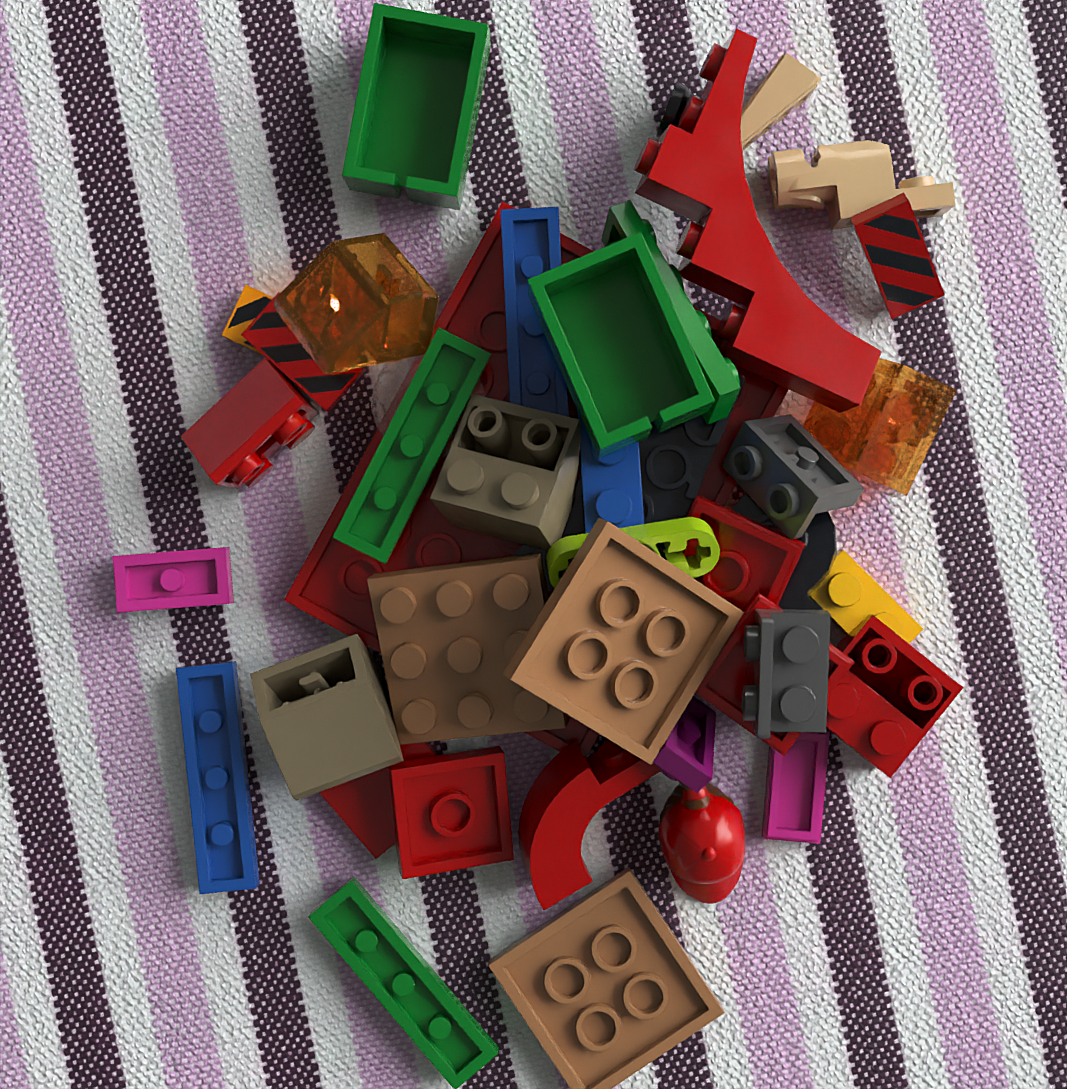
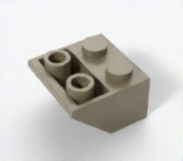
M472 394L430 499L450 525L548 551L556 541L561 539L575 502L582 430L580 420Z
M358 634L250 674L260 724L291 796L296 801L404 761L380 665Z

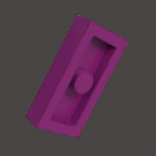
M693 696L653 761L666 777L682 782L696 793L706 786L713 776L716 712Z

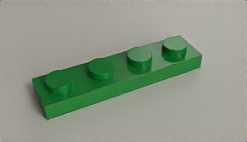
M631 200L610 206L601 238L603 245L606 247L642 232L715 399L710 410L702 414L707 425L728 417L741 389L736 367L730 359L723 358L712 339L711 328L707 318L701 311L694 309L684 292L683 280L678 269L673 264L667 263L658 248L656 235L650 222L646 219H641Z
M438 327L333 538L384 564L388 562L492 356L491 353Z
M354 876L311 911L308 918L453 1089L459 1088L498 1054V1045Z

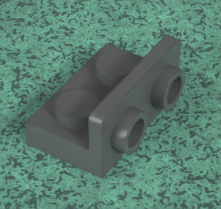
M791 414L744 421L722 462L723 469L789 539L802 537L815 514L854 506L864 490V487Z
M755 609V625H745L743 639L744 661L753 662V685H743L742 719L743 721H752L751 726L757 738L770 739V731L826 733L831 616L827 610Z

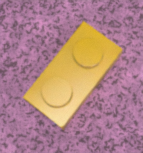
M844 549L837 551V556L830 573L809 597L823 610H827L831 614L830 619L846 635L870 614L877 617L909 644L923 630Z

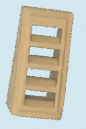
M788 53L785 56L781 55L742 109L740 126L742 150H745L810 98L821 81V78Z

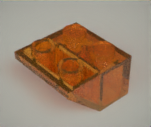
M379 233L332 241L275 298L274 309L323 373L330 374L425 355L432 340L439 295L386 234Z
M879 358L860 406L839 413L813 401L802 426L858 482L892 498L907 496L957 390L903 364Z

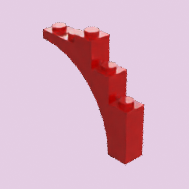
M736 29L723 46L714 43L699 74L700 77L707 80L700 98L694 95L691 96L681 115L678 126L670 124L657 141L652 138L647 139L634 167V171L642 174L635 194L693 220L684 229L675 251L676 254L683 257L678 268L681 277L738 304L732 303L728 307L717 330V336L723 338L719 349L723 358L726 357L733 364L841 413L861 405L882 351L843 329L806 296L779 261L758 220L744 171L740 129L744 85L758 39Z

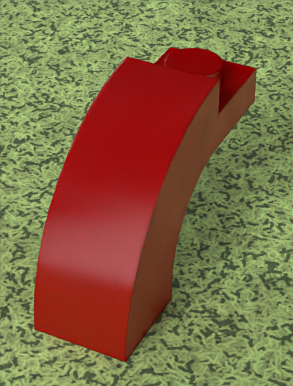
M608 739L600 746L598 751L588 757L585 756L575 741L558 753L543 768L526 796L519 819L518 830L521 857L537 900L543 910L548 909L593 882L581 855L582 839L589 822L605 805L661 772L655 763L650 765Z

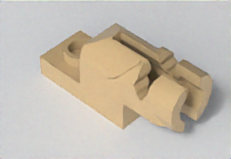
M863 140L818 145L811 158L810 163L812 167L804 158V152L801 148L771 152L772 156L768 157V179L774 208L825 209L824 203H828L831 230L853 227L850 217L903 192L911 204L916 219L943 216L956 205L953 182L935 184L933 176H921L899 182L900 189H895L889 145L880 142Z

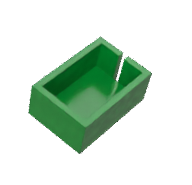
M374 3L342 171V177L349 190L400 199L401 188L406 189L411 202L454 210L461 209L491 48L489 24Z
M642 232L528 279L529 299L598 458L648 438L652 429L651 423L653 422L658 433L705 414L710 410L715 399Z

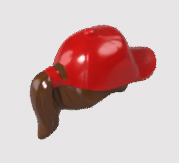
M678 781L679 784L667 798L660 813V847L676 883L688 896L703 903H717L725 899L732 892L741 875L745 857V827L743 818L732 799L710 782L696 793Z

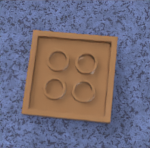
M598 518L507 665L503 675L651 765L744 612L609 521Z
M541 553L375 573L367 579L400 745L566 728L570 721L568 714L503 675L507 665L549 599Z
M629 867L491 958L488 962L489 968L570 1089H612L725 1013L723 1006Z

